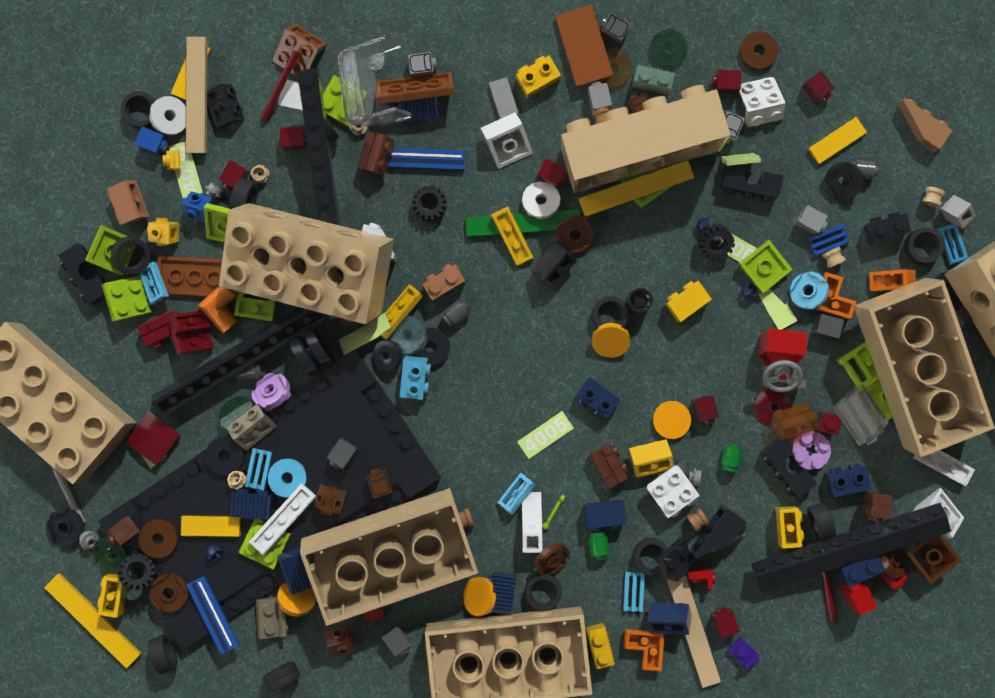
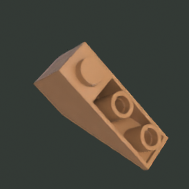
M906 98L901 100L898 106L917 141L932 152L941 149L953 131L949 128V125L942 120L934 118L930 111L919 108L915 101Z

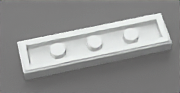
M301 483L249 543L264 555L316 498V495Z

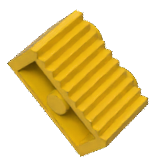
M600 623L586 627L596 669L613 666L615 662L605 625Z

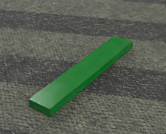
M580 209L557 211L553 216L546 219H537L536 217L529 216L527 213L512 215L521 233L556 231L559 222L565 217L580 215ZM492 216L466 217L467 237L501 235Z

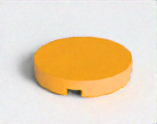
M602 324L599 326V329L593 332L592 346L603 357H619L628 350L630 335L619 324Z
M667 401L661 403L654 411L653 426L661 436L668 439H677L689 430L691 415L683 404L677 401Z
M472 578L464 588V604L471 615L485 616L495 606L496 593H493L494 586L487 578Z
M284 582L278 590L277 601L280 609L287 615L300 617V615H306L313 609L316 596L313 588L291 595L287 582Z

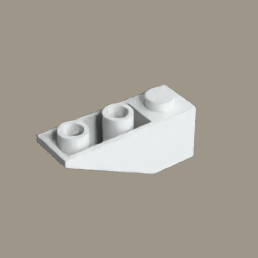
M530 492L522 502L523 553H538L542 551L541 492Z

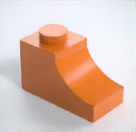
M915 270L869 272L870 291H891L916 282Z

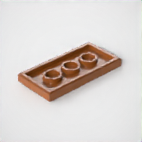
M592 4L555 15L576 88L613 77Z
M451 72L376 82L377 104L454 94Z
M158 256V268L168 295L207 297L219 286L222 259Z

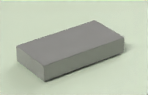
M507 77L490 82L489 86L499 118H504L513 113L518 115Z

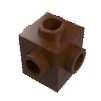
M320 484L314 507L320 509V513L332 516V513L340 514L347 491L335 486Z
M347 625L325 631L327 648L333 658L355 651L354 643H356V636L354 631L351 632Z

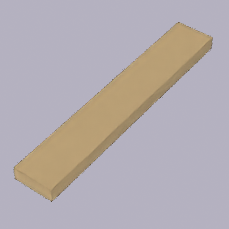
M187 37L186 153L207 154V37Z
M686 574L678 582L666 579L674 603H684L690 606L692 615L690 632L685 637L702 688L720 683L721 680Z

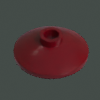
M766 389L756 397L754 412L761 423L767 426H779L789 419L792 412V402L785 392L780 393ZM773 404H776L778 407L776 411L771 409Z

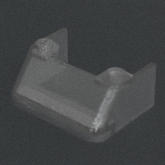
M384 35L344 49L339 53L337 62L345 118L348 123L353 125H387L412 117L410 112L397 107L391 108L387 105L379 106L377 104L375 71L384 67L386 63L385 52L400 48L401 43Z

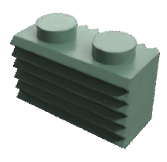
M639 64L636 67L631 87L669 95L675 73L659 70V68L656 70L655 68L652 69L651 67L648 68V66L644 67V65L640 66Z

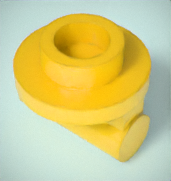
M180 150L166 151V155H162L163 166H167V170H181Z

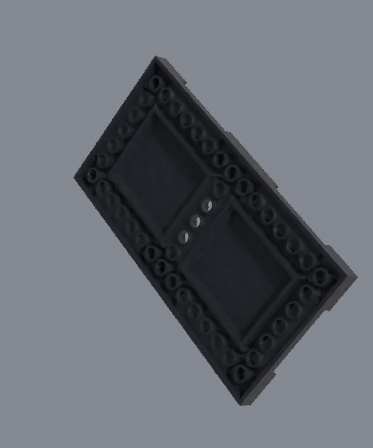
M357 349L291 392L290 398L271 411H263L277 427L247 451L244 449V461L237 470L243 472L244 476L247 477L252 449L256 448L273 452L270 468L281 459L291 458L300 462L304 466L307 475L305 486L316 496L320 484L335 486L347 491L341 513H332V516L320 513L321 510L314 507V499L286 530L292 534L282 553L301 547L302 538L396 507L441 478V475ZM340 438H344L358 448L343 469L341 467L339 469L329 464L330 460L327 458ZM203 450L172 473L98 520L106 534L110 528L127 516L131 518L140 531L146 523L155 519H165L171 522L178 532V544L175 550L168 556L152 558L146 555L140 548L138 542L139 534L122 547L118 548L117 545L114 547L125 558L132 554L146 555L147 558L152 560L155 566V575L152 582L144 587L148 594L153 581L166 573L180 575L187 584L205 575L228 620L254 603L256 599H260L284 583L286 579L279 561L273 570L239 553L254 518L241 517V536L239 537L181 536V516H229L231 493L237 492L236 489H232L228 485L227 479L229 474L219 475L207 466L205 450ZM222 450L220 458L223 461H227L230 458L229 452ZM257 453L251 483L254 482L255 472L260 453ZM267 455L263 457L259 477H263ZM375 468L387 469L394 491L373 498L366 476L371 474L370 470ZM285 472L282 479L285 483H291L293 476ZM267 477L265 490L268 491V493H274L268 484ZM245 484L241 488L249 489V493H256L257 490H260L251 487H245ZM274 493L276 495V502L272 505V516L289 497H282ZM156 533L154 541L161 544L163 536L160 533ZM210 545H217L223 550V556L216 562H211L206 556V550L209 549ZM139 564L132 565L131 568L138 579L142 578L144 575L143 567ZM166 588L165 596L173 598V589ZM190 592L187 603L181 609L172 613L160 611L163 615V621L182 650L209 633Z

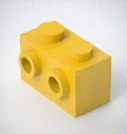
M550 55L547 57L541 56L534 61L535 64L530 67L526 65L518 70L516 80L527 98L560 80L561 74Z
M690 281L682 287L684 291L680 294L675 292L667 298L669 302L665 305L678 323L712 300L699 281L695 283Z
M667 439L629 448L636 478L666 471L674 466L673 456Z
M796 506L775 507L779 546L781 548L802 547L804 533L800 527V522H802L801 510Z
M109 573L101 581L102 591L97 604L99 608L98 615L117 618L124 614L128 588L124 587L119 581L118 574Z

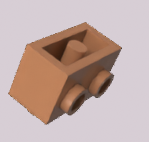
M136 180L123 181L107 188L109 199L113 204L115 216L120 225L131 224L149 217Z
M448 264L440 269L442 271L436 276L431 274L424 279L425 283L422 285L433 302L466 283L456 264L453 266Z

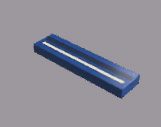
M394 148L388 159V167L465 170V150Z
M204 575L188 583L186 586L220 654L239 646L240 644L206 576Z

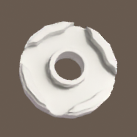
M164 96L157 99L151 105L150 121L158 132L174 135L186 127V107L179 99L172 96ZM165 111H170L173 114L172 121H168L165 118Z
M547 182L532 183L523 193L522 205L526 213L531 217H536L537 219L550 218L559 208L560 195L558 190ZM538 197H544L546 199V203L538 204L536 202V199Z

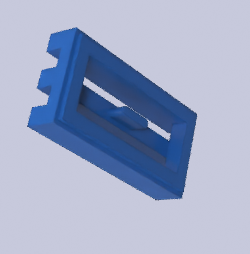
M844 224L807 238L814 256L851 241L847 236V231L844 229ZM840 229V234L815 244L812 241ZM843 236V241L816 251L815 247Z

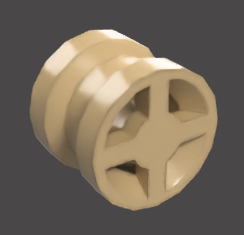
M926 187V196L922 199V203L940 208L942 204L941 198L944 197L945 191L935 187Z
M840 246L822 254L823 258L827 260L828 268L846 260L840 253Z

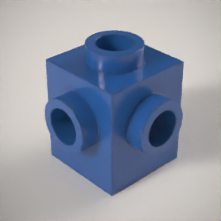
M190 191L187 198H184L181 204L184 217L205 223L203 207L207 203L213 204L212 197Z

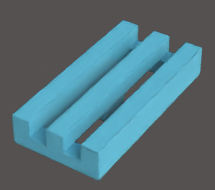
M157 262L149 263L146 269L139 274L150 305H156L158 301L161 302L163 298H167L169 295Z
M256 448L252 449L245 487L265 490L273 452ZM257 453H260L255 472L254 482L251 483ZM267 455L261 485H258L263 457Z
M520 473L497 503L513 515L536 484Z
M625 572L623 611L643 612L644 573ZM629 576H633L631 606H628ZM638 576L640 577L639 605L638 607H635L636 585Z

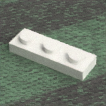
M941 450L923 457L917 455L913 457L915 460L963 486H967L975 471L972 467Z

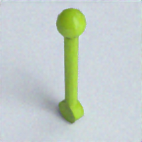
M563 494L560 496L547 521L542 524L543 530L549 529L550 521L565 498Z

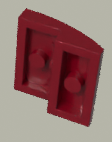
M202 310L170 315L171 333L177 355L211 351L214 348L208 332L211 325L208 317Z
M149 410L126 442L157 466L180 436V433Z

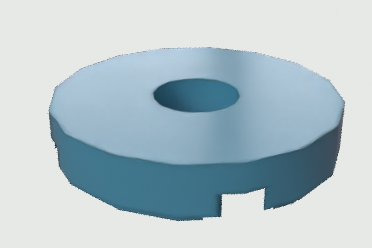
M812 271L802 273L792 281L790 286L791 299L799 308L814 310L821 307L827 300L829 285L826 279L818 273ZM808 286H813V293L808 296L805 295V289Z
M291 458L281 459L274 463L268 473V484L271 490L282 497H290L301 483L306 485L307 482L304 466ZM285 472L292 474L293 479L291 483L283 481L282 476Z

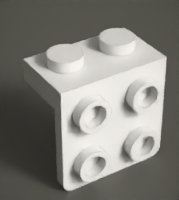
M768 77L741 84L739 94L746 109L745 124L747 128L784 119L786 103L775 78Z
M677 465L671 467L647 485V490L667 518L677 516L683 507L692 505L697 501L696 498L700 496Z

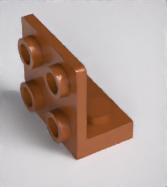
M293 24L285 29L272 61L285 68L292 51L299 52L300 55L291 72L298 77V70L311 69L316 55L326 48L327 43L299 25Z

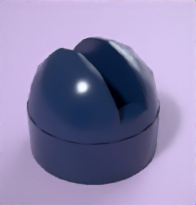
M701 218L697 222L696 227L699 232L702 229L707 230L706 226L709 225V218Z
M748 283L741 289V295L745 296L744 299L750 300L758 295V291L752 283Z
M210 545L209 549L206 550V556L211 562H216L223 556V550L217 545Z

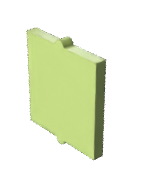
M749 153L721 156V161L730 166L759 163L761 158L759 155Z

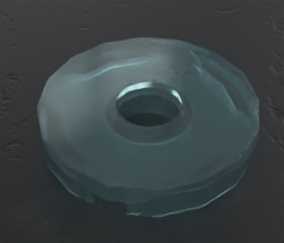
M406 316L390 335V340L395 341L400 346L403 354L417 353L423 348L427 340L425 325L418 318ZM411 330L412 338L410 340H406L405 334L407 331Z

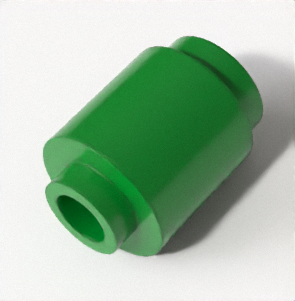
M729 443L728 447L724 446L721 460L722 470L737 472L738 468H740L743 450H740L739 445Z
M605 531L591 532L588 538L591 557H595V560L606 559V555H609L610 551Z

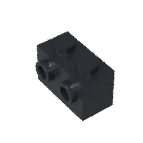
M900 212L888 214L887 219L883 220L881 216L869 219L870 223L863 225L868 244L912 232L907 213L900 215Z
M553 242L530 272L539 281L554 290L576 263L577 259L568 250Z

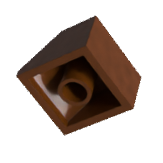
M943 535L901 548L922 577L930 584L962 561Z

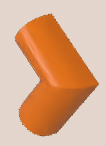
M824 272L823 278L826 279L829 285V295L825 303L815 310L851 320L854 312L853 306L856 305V301L838 296L844 278Z
M218 286L198 304V307L224 334L238 322L226 306L239 294L236 290Z
M625 629L624 649L643 651L642 670L662 672L664 634L650 633V631Z

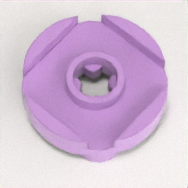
M274 373L261 377L255 384L257 386L255 392L252 391L253 401L265 411H271L288 400L291 395L288 380L282 374L275 375Z
M815 431L804 432L798 435L792 443L793 458L799 466L805 469L822 468L830 458L831 444L821 433ZM813 445L816 452L809 456L806 448Z

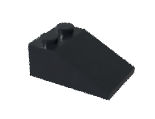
M721 505L709 521L710 524L704 528L692 545L689 553L698 559L732 541L738 535L741 536L744 533L747 522L730 509Z

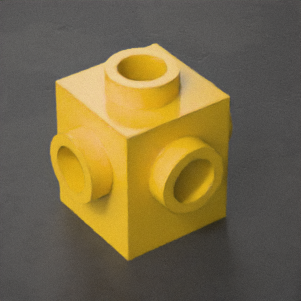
M156 218V221L148 222V242H155L157 246H168V244L179 242V223L169 222L168 218Z

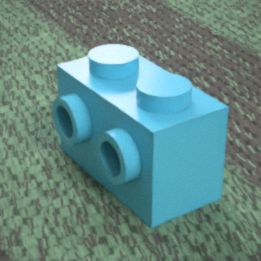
M404 357L400 389L401 398L423 400L424 394H428L429 383H426V376H430L431 364H427L428 358Z

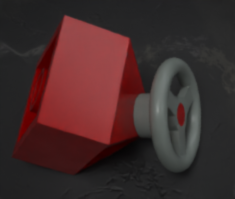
M768 328L760 334L758 357L768 366L764 371L763 381L770 390L784 393L794 390L801 384L803 372L797 363L806 356L808 333ZM791 368L797 373L796 380L790 378ZM774 371L775 376L769 377L770 373ZM778 381L786 382L789 386L779 387L772 383Z

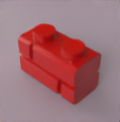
M858 583L851 587L844 584L840 588L843 596L846 598L845 601L848 607L859 615L876 609V602L871 597L872 594L869 588L864 584Z

